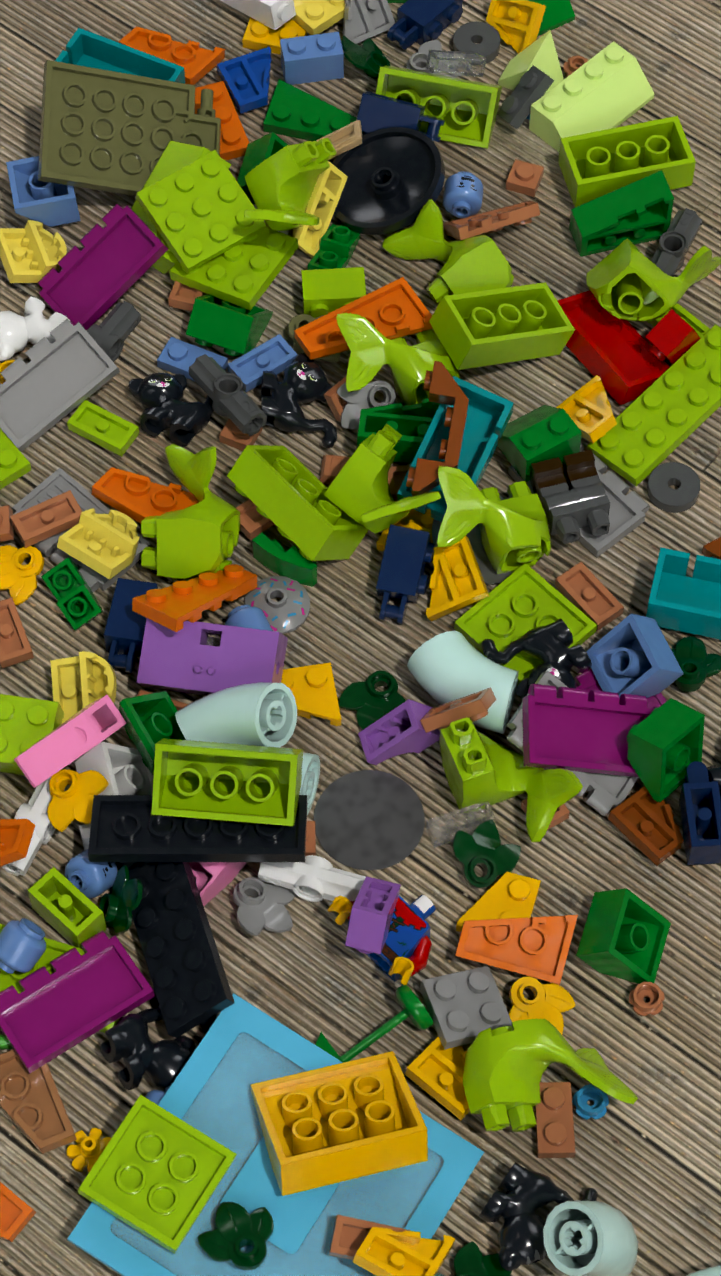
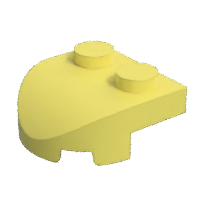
M293 0L296 16L292 19L310 35L320 34L344 18L345 0Z
M28 220L25 228H0V258L10 283H38L53 267L59 271L61 266L58 262L66 255L67 248L64 239L58 232L53 235L43 229L42 222Z
M92 508L83 511L80 515L79 523L59 536L57 548L110 580L133 562L140 536L137 533L136 522L126 514L113 509L110 510L109 514H95V509Z
M82 651L79 652V656L50 660L53 701L59 702L64 712L62 724L87 705L105 695H108L113 703L115 702L117 690L116 675L113 667L102 657L92 652Z

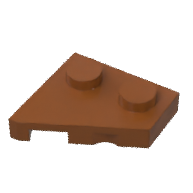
M645 786L611 810L608 816V820L656 866L678 851L684 842L679 827L673 821L674 814L670 804H666L664 800L660 803L655 801Z

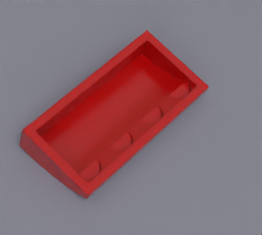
M590 290L557 300L575 329L566 346L594 377L596 375L600 376L604 388L619 405L638 398L670 368L665 361L660 362L648 350L651 346L627 320L619 319L609 314Z

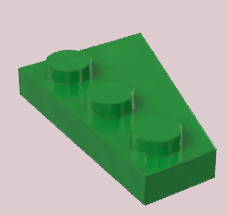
M279 79L263 123V131L316 141L356 121L357 117Z

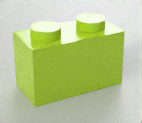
M364 267L301 270L304 314L314 318L326 315L366 295Z
M55 867L50 869L27 890L32 909L72 946L83 949L81 947L82 942L102 930L104 932L107 930L103 911Z

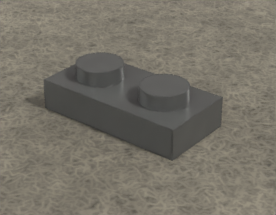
M532 65L529 71L521 77L520 83L512 94L503 101L497 115L518 130L530 114L531 105L545 94L554 80Z

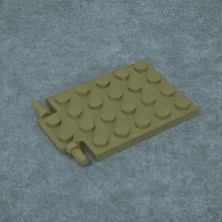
M47 60L44 64L38 181L136 196V193L142 190L169 141L205 147L211 152L216 150L220 156L221 119L215 117L213 90H201V108L197 110V114H194L195 85Z

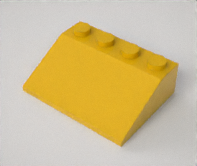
M393 1051L251 1084V1092L272 1170L282 1196L428 1161L427 1127Z

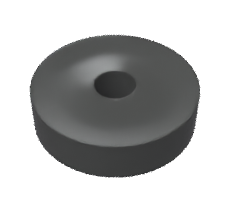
M476 21L463 24L454 33L453 51L455 54L464 57V63L470 65L487 64L493 61L499 54L500 35L493 26L484 22Z
M667 462L657 466L651 472L647 493L650 501L657 508L670 513H679L690 509L697 502L700 492V479L691 467L678 462ZM674 485L677 486L678 489H671L669 486Z

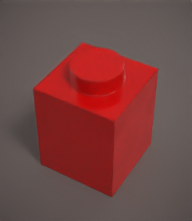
M673 309L645 336L652 345L648 350L660 362L667 359L671 364H674L700 339L696 331Z

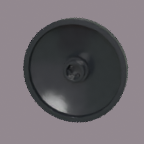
M405 127L383 128L363 135L361 145L338 155L333 162L334 166L348 176L333 215L343 226L348 227L354 232L366 235L391 233L415 222L427 201L432 199L435 202L444 184L445 166L434 142L425 134Z

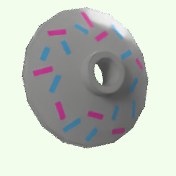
M271 576L258 581L257 588L248 592L245 597V605L262 609L272 630L282 634L295 631L304 624L310 613V598L306 589L298 581L286 576ZM282 598V600L279 602H275L271 599Z

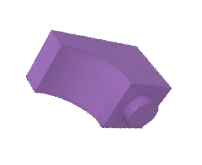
M408 699L359 732L358 735L367 762L377 765L397 755L413 752L419 754L437 742L440 737L439 730L435 729L426 733L420 721L433 707Z
M366 876L351 909L345 946L355 948L357 951L365 954H381L388 937L401 884Z

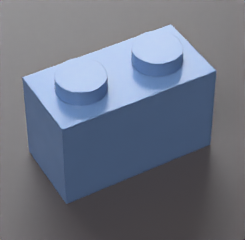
M339 32L280 39L281 67L286 83L295 85L344 78V53Z

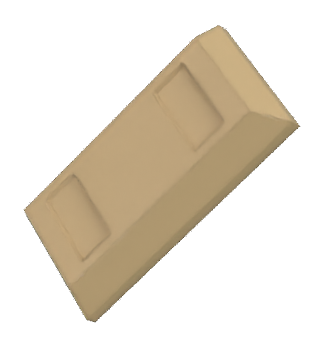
M356 120L316 141L329 138L336 150V155L332 157L334 158L362 144L361 121Z

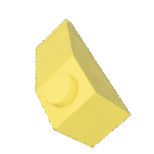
M328 161L330 167L318 176L306 209V213L319 217V224L313 226L303 225L293 229V237L298 239V248L310 258H313L320 249L321 238L328 230L348 178L330 161Z

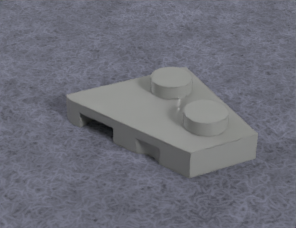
M345 0L343 36H346L355 44L385 32L395 24L387 0Z

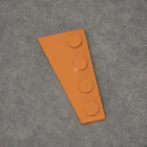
M401 277L295 329L294 338L309 359L312 360L350 350L339 329L336 320L337 314L351 313L365 317L382 335L390 340L433 329L429 323L432 315L405 278Z
M226 565L224 570H219L217 573L205 572L199 574L197 578L188 581H176L169 587L148 590L146 594L132 598V611L172 631L178 632L183 629L184 621L188 620L194 623L202 618L204 610L216 611L222 607L223 600L234 601L256 589L257 575L245 570L241 565Z

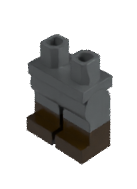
M591 449L563 456V463L557 457L531 464L530 485L534 494H538L547 517L551 535L558 534L564 544H568L580 539L579 528L589 526L592 535L596 537L609 533L610 501L605 493L603 484L600 482Z

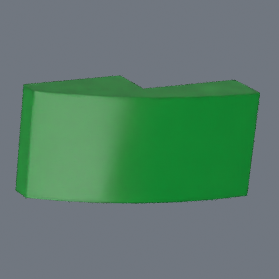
M332 224L321 238L320 249L308 263L307 270L346 268L358 244L360 233L354 232L346 226Z
M260 533L252 540L253 557L263 566L279 576H286L298 581L302 585L313 587L317 584L318 566L316 561L304 558L295 545L285 552L278 541L270 540L263 533Z
M66 558L41 576L58 602L56 604L75 631L103 612L95 595L71 558Z

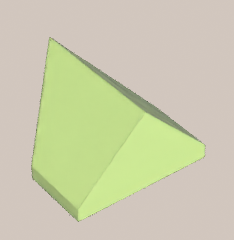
M551 30L509 61L498 80L499 86L514 91L520 83L521 77L529 71L532 65L554 80L545 94L564 80Z

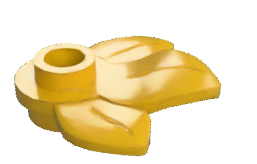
M11 545L0 547V591L9 589L10 596L13 598L16 606L25 602L37 588L36 576L43 570L44 557L36 547L29 546L25 548L24 546L20 549ZM31 557L27 565H22L26 558Z
M63 769L51 777L49 787L53 798L48 806L47 813L51 824L56 830L63 832L74 819L80 823L91 824L94 795L100 794L109 784L101 773L94 770L78 773L74 770ZM71 784L70 788L64 791L65 787Z
M529 976L519 978L510 988L509 997L513 1006L509 1011V1016L512 1022L527 1019H546L556 1027L561 1035L563 1034L564 1022L561 1013L575 1007L574 999L567 990L555 983L542 985L540 981ZM524 988L532 990L534 994L533 1000H528L524 997Z

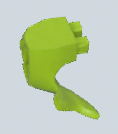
M324 138L318 142L306 141L287 145L265 159L244 176L251 196L258 208L245 210L244 218L265 220L272 230L277 231L295 229L303 225H318L319 217L306 213V209L318 176L330 167L328 160L336 155V150L330 139Z
M432 199L428 200L423 206L412 227L390 235L384 239L382 244L386 251L401 259H437L446 262L436 274L438 278L426 288V291L435 303H438L443 296L449 294L454 295L511 287L514 280L511 266L490 237L479 235L464 240L446 241L444 239L442 214Z
M627 238L587 273L586 283L597 301L609 314L619 319L647 321L658 318L670 311L689 287L707 277L721 264V257L712 258L711 249L702 246L689 260L683 272L678 277H672L664 273L645 257Z
M351 313L337 314L336 320L339 329L351 351L346 375V389L348 393L365 387L384 364L390 367L395 389L405 406L421 403V399L429 398V391L423 390L426 371H433L435 361L442 362L452 377L460 378L458 370L432 329L416 334L417 344L409 346L405 338L402 337L393 340L387 339L365 317Z
M388 424L382 430H379L376 435L371 434L358 446L324 493L337 507L375 534L388 529L390 525H394L405 518L412 509L442 498L440 492L435 491L408 496L394 501L389 490L388 472L397 454V451L393 448L402 435Z
M171 444L165 447L169 466L178 480L196 497L199 503L185 509L166 512L161 516H149L141 521L142 536L157 538V548L146 547L143 549L141 566L157 570V576L178 579L198 577L199 574L205 572L217 573L219 570H224L226 565L232 564V560H226V558L232 556L234 547L238 544L240 511L209 490L208 486L217 460L215 446L204 448L198 453L193 454L178 445Z
M439 466L438 478L447 509L439 529L437 547H447L457 543L479 524L482 545L491 566L497 574L516 571L524 563L532 567L544 554L546 556L550 554L551 539L547 517L538 494L531 493L526 481L515 482L509 485L507 489L509 499L501 500L497 488L490 487L480 491L468 474L462 470L449 466Z
M466 717L453 721L449 727L440 730L439 745L443 768L459 810H473L486 807L527 792L526 827L531 842H540L557 808L575 797L583 787L577 776L568 769L544 770L543 768L524 766V759L521 754L478 732L470 718Z
M546 1019L519 1020L512 1022V1026L483 1030L478 1033L465 1054L463 1073L465 1096L471 1114H482L486 1131L502 1130L510 1126L511 1123L513 1132H523L537 1125L532 1107L541 1103V1077L549 1064L554 1062L566 1065L583 1080L615 1099L634 1104L638 1097L617 1076L609 1071L603 1058L595 1048H581L575 1052L556 1027Z

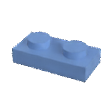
M278 334L228 363V372L241 378L243 390L248 392L262 384L263 371H273L277 375L292 364L298 354Z
M171 337L157 359V366L174 374H183L185 378L194 381L189 375V367L195 362L196 358L206 354L208 357H212L224 370L228 367V358Z

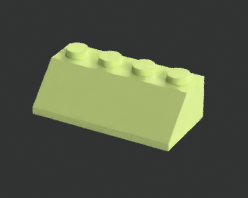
M613 41L531 105L529 130L559 152L561 138L617 128L650 102L655 94L637 59Z

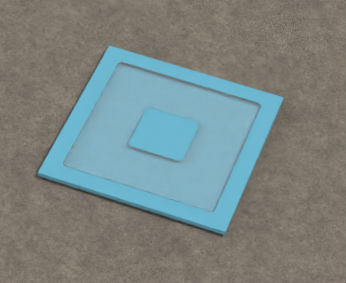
M233 993L232 996L235 1003L220 1012L158 1104V1106L237 1154L234 1162L175 1254L93 1202L71 1232L67 1241L121 1276H376L354 1264L353 1260L329 1255L337 1214L421 1232V1238L432 1239L484 1151L420 1111L427 1127L428 1161L282 1196L272 1170L251 1092V1084L343 1062ZM222 1202L238 1203L246 1209L249 1215L263 1207L271 1214L274 1230L266 1242V1258L258 1268L243 1270L237 1268L231 1261H214L200 1247L198 1236L217 1229L216 1212ZM245 1246L241 1249V1252L249 1253L254 1247Z

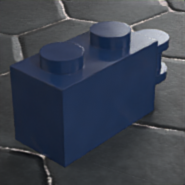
M408 0L397 9V22L389 29L387 38L391 41L396 40L399 42V46L404 50L415 42L422 45L425 42L435 40L445 28L460 19L463 13V0Z
M368 91L362 94L357 120L361 121L362 136L383 128L405 127L417 130L436 142H440L441 137L438 134L440 126H443L445 120L424 115L425 106ZM422 121L429 122L427 132L420 131Z
M390 525L376 585L378 596L383 597L379 620L385 621L386 618L396 619L397 623L403 624L408 602L417 604L419 594L425 595L428 575H423L426 562L432 563L435 543H430L429 532ZM390 598L401 600L400 607L389 605Z
M118 578L104 632L106 652H109L108 663L113 669L115 667L126 668V672L132 673L136 656H141L146 617L132 611V598L146 594L148 590L158 589L157 583Z
M694 761L687 767L679 798L687 865L721 863V799L718 781L709 782L706 765L702 762Z

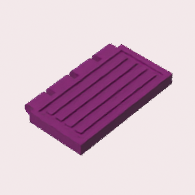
M116 204L102 218L107 226L103 229L97 223L80 240L84 248L80 250L75 245L58 262L62 270L58 272L53 267L38 282L43 288L39 292L41 297L55 312L66 316L73 326L79 322L85 330L89 329L168 250L163 242L128 205L123 209L119 204Z
M530 684L529 695L522 698L524 766L548 769L561 768L570 771L639 777L627 759V735L634 725L642 722L654 710V708H647L646 696L621 694L619 699V694L614 692L591 690L588 695L586 689L559 687L557 691L555 686Z
M102 930L81 943V947L85 952L84 955L81 956L74 947L51 961L50 965L54 970L53 974L50 975L43 966L18 981L23 990L20 994H18L13 985L0 992V1030L29 1074L154 997V990L116 936L109 939Z

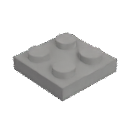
M489 966L421 981L420 991L444 1049L473 1043L478 1033L488 1028L493 1030L503 1026H512V1021Z

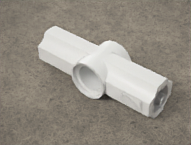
M51 777L36 787L28 804L23 803L14 819H28L35 824L26 857L1 866L8 873L15 876H25L41 845H46L54 834L55 828L51 824L47 813L48 806L53 798L49 787ZM71 784L67 785L64 791L68 790Z
M315 855L305 856V862H261L258 872L259 880L292 889L296 896L310 902H319L323 898L333 901L337 896H343L350 901H355L366 878L362 875L333 868V865L328 860Z

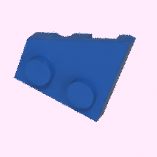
M270 47L217 64V73L221 80L225 82L227 90L240 114L268 105L271 70Z

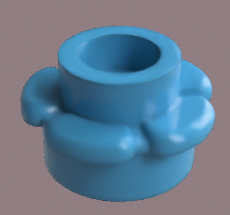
M589 1084L575 1092L572 1103L576 1106L575 1111L578 1116L586 1120L590 1118L597 1120L606 1114L609 1098L606 1093ZM592 1100L594 1105H588L587 1101Z

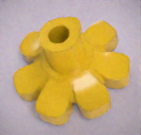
M92 1128L89 1136L84 1131L79 1130L75 1133L77 1138L75 1142L77 1144L67 1147V1157L74 1159L72 1161V1168L75 1171L82 1172L87 1166L89 1173L111 1140V1137L102 1139V1131L98 1128Z

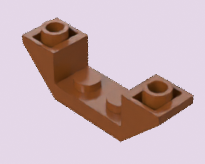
M439 361L434 362L433 371H426L423 390L429 391V402L454 406V408L447 407L444 427H450L448 440H441L439 459L445 461L439 462L417 458L416 468L409 467L406 487L412 488V496L428 493L440 484L438 478L439 466L458 468L469 399L442 362Z

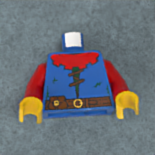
M423 894L410 905L399 895L391 919L388 937L381 954H366L394 982L402 975L400 983L403 985H407L411 976L425 969L432 947L430 940L431 927L425 919L435 912L436 908L432 901ZM337 896L327 911L339 913L335 922L338 925H342L346 919H350L351 909L355 901H350L343 896Z

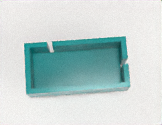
M81 28L77 29L67 43L66 51L62 50L55 60L57 62L185 83L184 67Z
M453 376V379L469 399L458 469L468 474L478 487L498 445V438L501 439L513 413L514 402ZM440 403L410 467L416 468L417 458L439 462L445 461L439 459L441 440H448L450 427H444L447 407L454 408L453 405ZM408 472L397 493L398 500L412 496V488L406 487ZM439 484L429 492L439 491L442 498L414 510L425 514L427 509L431 510V518L442 522L447 504Z
M660 547L646 617L655 619L658 626L662 628L721 640V559L697 555L693 576L687 577L686 572L690 553Z

